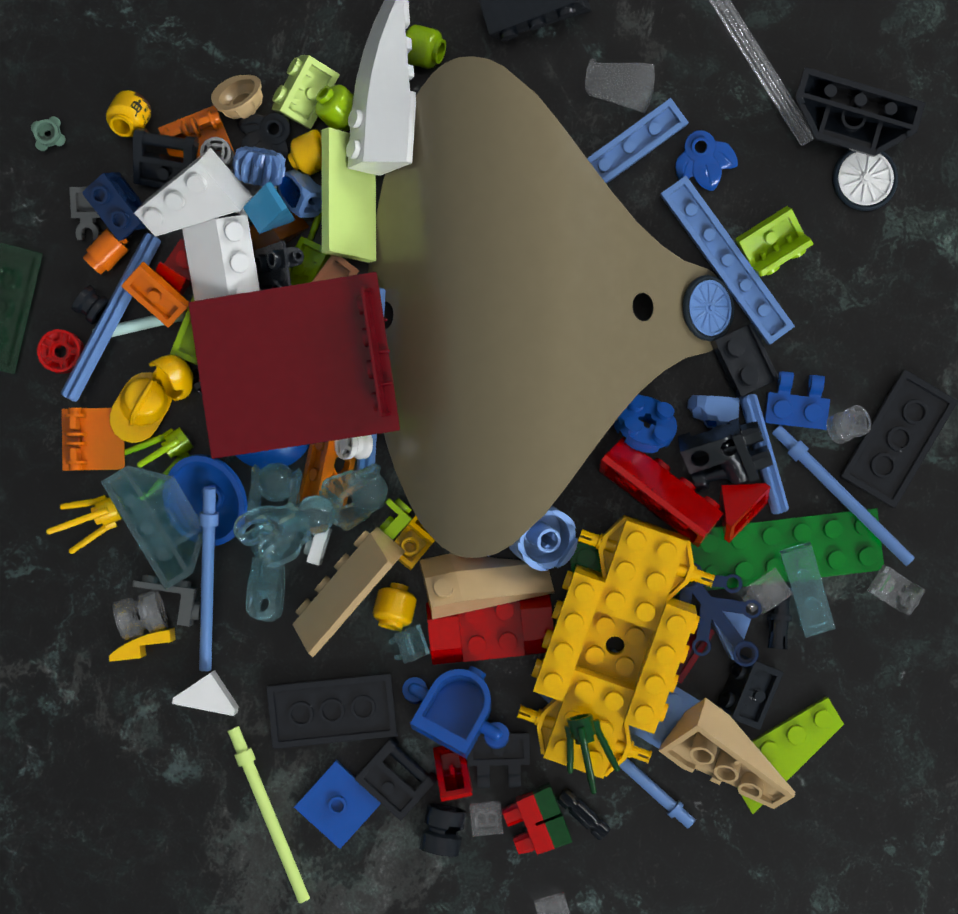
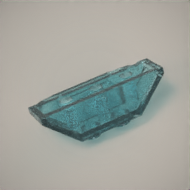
M126 466L101 481L165 590L192 575L202 546V526L199 525V517L175 477L133 466Z

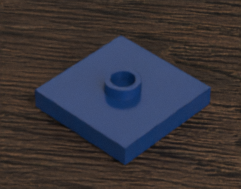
M336 759L294 808L341 849L381 803L355 780V776Z

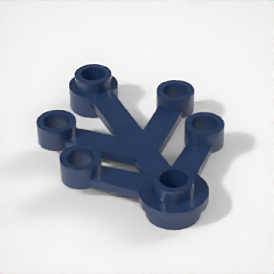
M694 563L697 569L702 570L698 564ZM736 574L728 576L715 575L714 581H712V587L725 588L729 593H736L743 586L741 577ZM734 577L739 581L737 589L732 590L727 586L729 578ZM695 581L688 583L681 589L679 600L691 604L692 595L694 594L701 604L697 637L692 643L693 652L698 656H705L711 651L712 645L709 636L711 621L713 620L734 647L733 658L735 662L744 667L753 665L759 657L757 646L753 642L745 641L723 611L744 614L746 617L753 619L757 618L762 612L760 602L755 599L745 602L711 597L704 588L706 585ZM749 603H755L758 606L757 614L750 615L746 611ZM703 640L707 643L708 648L705 652H699L696 649L698 641ZM744 647L750 648L752 650V657L749 659L742 658L740 655L741 649Z

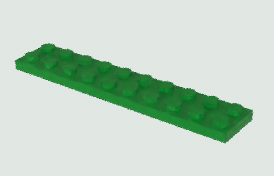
M877 508L866 509L879 521ZM851 511L748 523L730 543L724 540L723 527L717 526L711 530L698 548L691 543L693 561L704 572L721 576L736 574L743 581L742 587L885 570L881 541ZM582 542L577 543L576 551L570 559L571 572H574L576 564L602 573L598 549ZM734 577L729 578L727 586L729 588L738 587L739 581ZM704 586L707 591L725 589L722 587L711 586L710 588L709 586Z

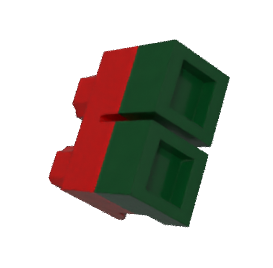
M550 782L539 786L538 789L525 795L517 796L516 802L502 809V814L508 827L524 821L527 828L526 832L513 836L518 854L529 853L535 850L538 855L573 842Z

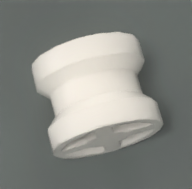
M371 435L335 440L336 454L343 460L352 459L353 457L356 459H367L373 449V438Z

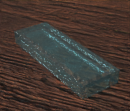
M810 541L781 550L780 555L805 637L808 638L836 629Z

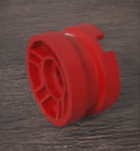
M55 329L47 332L40 339L37 347L38 359L44 368L55 373L68 374L72 372L84 349V344L77 335L66 330ZM65 347L66 355L60 358L55 350L56 348Z

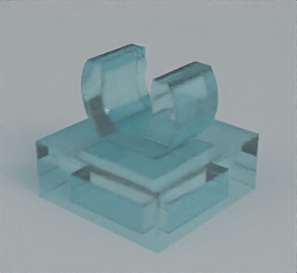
M420 624L395 633V637L389 640V644H398L400 654L395 655L394 658L395 660L403 659L404 664L415 661L430 653Z

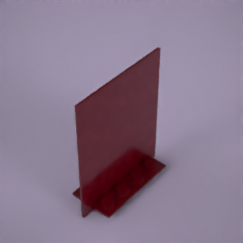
M377 272L188 303L212 459L400 431L389 356L390 350L388 349L385 322L388 319L384 318Z

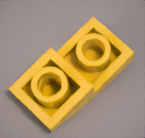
M416 515L395 540L405 550V553L398 561L409 570L415 566L435 541L419 522Z

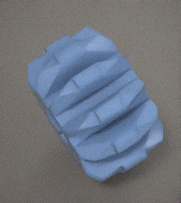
M244 146L236 149L232 162L233 174L239 181L253 184L254 186L259 185L263 187L269 181L274 186L282 184L283 177L285 176L286 159L281 153L274 150Z

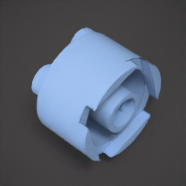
M552 505L546 514L509 548L514 555L536 570L548 571L547 569L554 567L559 568L565 565L576 551L578 538H576L575 523L567 514Z

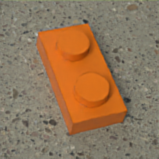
M144 261L121 285L123 289L168 328L189 306V301Z

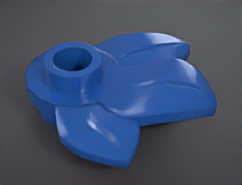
M696 130L686 138L685 151L677 158L675 169L679 180L684 176H687L688 179L694 176L701 187L713 191L720 182L721 169L737 167L738 160L734 150L728 143L715 141L714 137L705 130ZM698 141L706 143V148L702 152L695 150V144Z

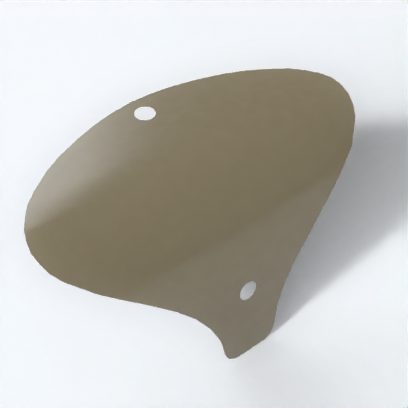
M468 56L450 60L431 74L416 95L412 163L386 173L376 213V261L370 262L368 267V273L377 272L379 288L385 289V302L391 304L394 314L391 325L386 329L388 349L390 350L389 356L400 431L384 433L394 469L419 522L429 535L441 547L454 555L465 558H482L497 554L513 545L546 514L609 428L640 391L663 371L681 360L714 350L710 343L712 341L697 338L686 325L683 315V299L688 286L693 280L700 276L710 275L716 277V275L707 268L684 261L652 237L633 218L610 190L541 98L507 68L490 59ZM639 293L647 294L653 302V314L647 321L637 319L633 313V300Z

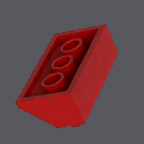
M623 437L601 459L599 472L679 534L690 537V542L698 548L724 514L719 510L721 506L709 496L703 498L694 491L696 487L686 478L680 477L678 479L669 472L671 468L661 459L656 458L653 460L644 452L637 451L624 442L626 438Z

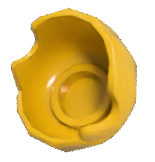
M165 355L149 363L150 367L156 366L152 377L161 380V385L169 398L178 401L189 396L193 387V373L185 360L176 355Z

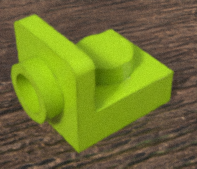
M399 497L395 502L391 498L385 501L398 516L394 519L390 515L379 527L392 540L413 519L409 515L412 509Z

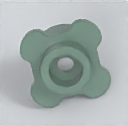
M52 116L49 120L44 119L32 123L31 131L37 140L35 146L38 150L46 151L50 146L56 145L60 147L64 145L66 138L61 134V121L57 117ZM50 131L51 135L47 137L45 133Z

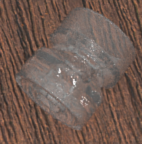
M158 590L139 594L137 600L129 597L113 602L116 625L124 640L143 635L145 629L151 633L168 627L166 609ZM137 612L139 613L140 620H138L137 618Z

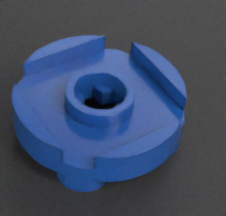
M640 394L633 399L614 422L617 433L621 431L622 435L626 437L624 442L631 448L644 453H655L660 448H666L670 445L677 432V422L673 416L675 413L673 406L667 402H660L655 398ZM640 420L648 422L650 424V427H645L644 422Z

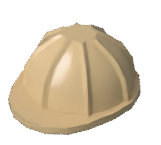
M238 75L226 79L214 89L211 95L212 103L226 117L232 119L248 118L254 115L262 104L261 80L254 75Z

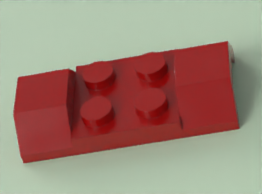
M550 594L433 620L429 602L426 603L432 665L546 653L547 649L541 647L547 629L554 630L553 618H551L552 605Z

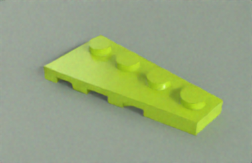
M826 696L751 741L787 781L844 723L830 699ZM741 795L752 814L763 805Z

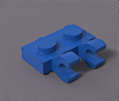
M778 372L779 379L777 380L776 393L767 392L765 423L827 430L830 399L821 398L825 376L809 375L807 396L790 395L794 373Z

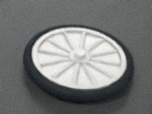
M849 150L839 158L835 165L833 184L838 197L846 205L860 211H870L882 207L892 198L898 185V172L893 160L885 152L872 157Z

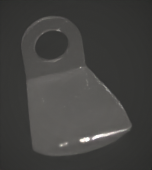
M591 58L586 73V91L589 96L645 113L649 107L654 90V65L647 63H597L596 59Z

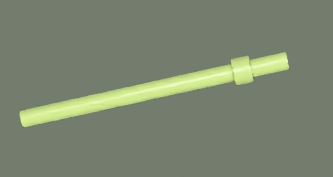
M236 726L228 730L236 754H234L238 766H242L298 903H303L309 900L310 896L254 764L256 758L251 747H247L240 727Z

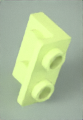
M300 55L290 63L287 69L289 76L284 86L280 85L275 91L272 98L274 102L272 110L286 115L307 129H311L318 117L315 113L318 92L325 86H334L340 74L310 55Z

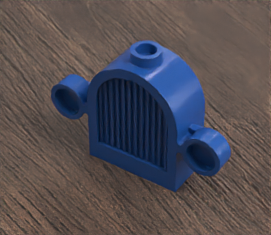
M470 666L468 670L454 669L447 671L434 681L430 689H427L426 683L418 677L409 678L403 684L402 692L406 701L411 704L421 703L410 723L411 728L463 758L467 759L481 733L484 734L486 744L493 749L503 748L509 741V731L503 723L487 722L491 714V695L484 681L486 674L478 668Z

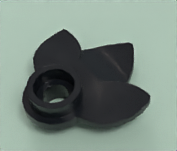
M255 113L248 118L240 120L237 125L246 134L240 148L255 146L257 148L274 150L281 153L287 160L289 147L286 140L291 134V124L286 116L280 113H270L266 116ZM273 123L279 126V132L276 135L270 130Z

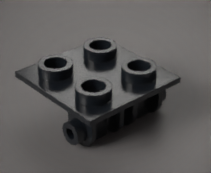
M280 241L254 250L260 290L290 286L289 268L302 264L304 253L301 249L297 247L286 248L285 241Z

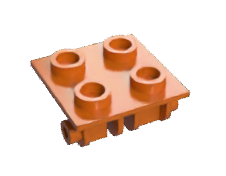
M214 105L158 128L162 135L186 138V136L197 137L199 140L197 158L200 156L201 145L211 137L223 138L228 142L235 154L219 112ZM166 148L170 156L183 158V151Z
M112 408L62 409L63 471L125 470V441L115 435L110 426V412Z

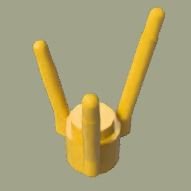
M106 495L94 499L61 504V510L87 506L94 507L90 508L91 513L48 528L46 533L50 535L93 519L97 525L103 524L69 549V553L74 554L106 531L117 527L116 521L121 520L122 515L114 496L107 498Z

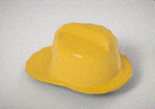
M145 372L131 377L125 384L110 412V426L114 434L121 440L130 443L143 442L155 433L172 402V399L166 395L161 385V380L153 378L152 372Z

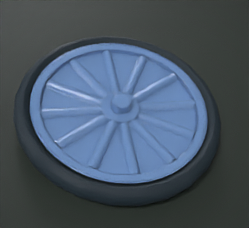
M705 275L693 280L684 295V319L690 331L697 338L705 341H714L721 338L729 330L733 321L734 302L732 295L725 283L715 276Z

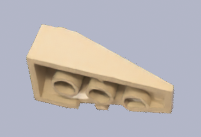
M450 553L419 560L432 620L554 593L549 569H547L548 571H539L530 567L522 560L493 557L465 558Z
M704 698L683 714L659 748L660 753L682 769L691 773L695 769L710 775L711 782L718 785L722 781L737 787L739 794L775 809L795 796V791L732 717L707 698Z

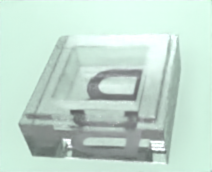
M500 801L470 804L472 837L503 834Z

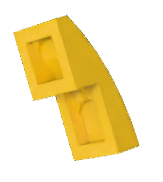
M175 628L151 632L122 645L109 655V662L139 659L146 656L145 645L175 641Z

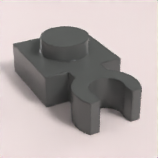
M88 186L69 187L71 218H80V224L75 232L77 240L85 239V230L87 228L92 230L93 240H96L102 233V229L96 221V218H100V216L83 195V191Z

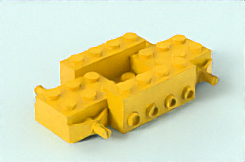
M623 515L604 534L598 535L582 529L578 542L594 546L598 549L602 573L576 564L574 572L567 571L562 588L567 590L564 601L557 600L551 617L557 619L554 630L547 629L541 646L547 649L544 659L537 658L531 675L537 678L533 692L553 699L543 709H539V711L521 705L517 718L530 721L537 726L541 754H544L543 758L567 766V737L564 726L568 725V718L586 713L592 714L593 720L599 719L601 730L618 765L630 757L647 764L649 763L652 751L634 745L635 742L631 740L630 726L655 734L659 721H664L669 705L666 704L669 692L673 693L679 678L676 672L679 664H684L690 647L686 644L690 633L695 634L700 620L695 605L673 597L689 582L693 581L711 588L712 581L715 578V574L699 570L694 565L690 537ZM614 636L621 638L625 645L620 652L616 653L611 652L606 646L607 640ZM595 734L594 741L588 743L594 776L604 779V776L607 777L614 769ZM574 739L573 769L586 773L581 745H576Z

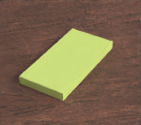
M328 127L321 130L322 253L368 263L376 261V175L348 169L346 147L349 142L350 133Z

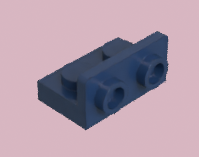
M120 172L102 173L83 191L84 197L118 241L127 238L134 230L147 229L143 222L134 214L143 203Z

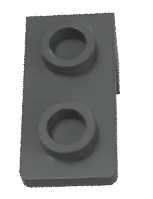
M142 574V579L133 580L132 587L181 594L177 625L190 627L194 625V620L200 619L201 602L197 601L199 588L191 587L192 581L173 579L172 584L160 582V576Z

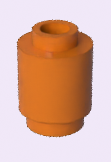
M105 229L86 249L87 253L83 259L102 275L105 270L110 271L129 251L125 246L129 241L126 238L118 241L112 232Z

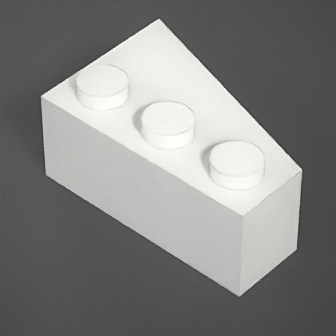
M209 148L148 197L134 214L156 237L241 211L252 195L217 154Z

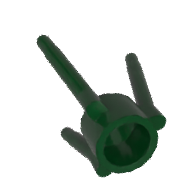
M586 713L568 718V725L564 726L567 737V772L569 774L573 773L575 739L576 745H581L591 794H596L595 777L588 743L594 741L595 734L614 771L618 772L620 767L601 730L599 719L593 720L592 714Z

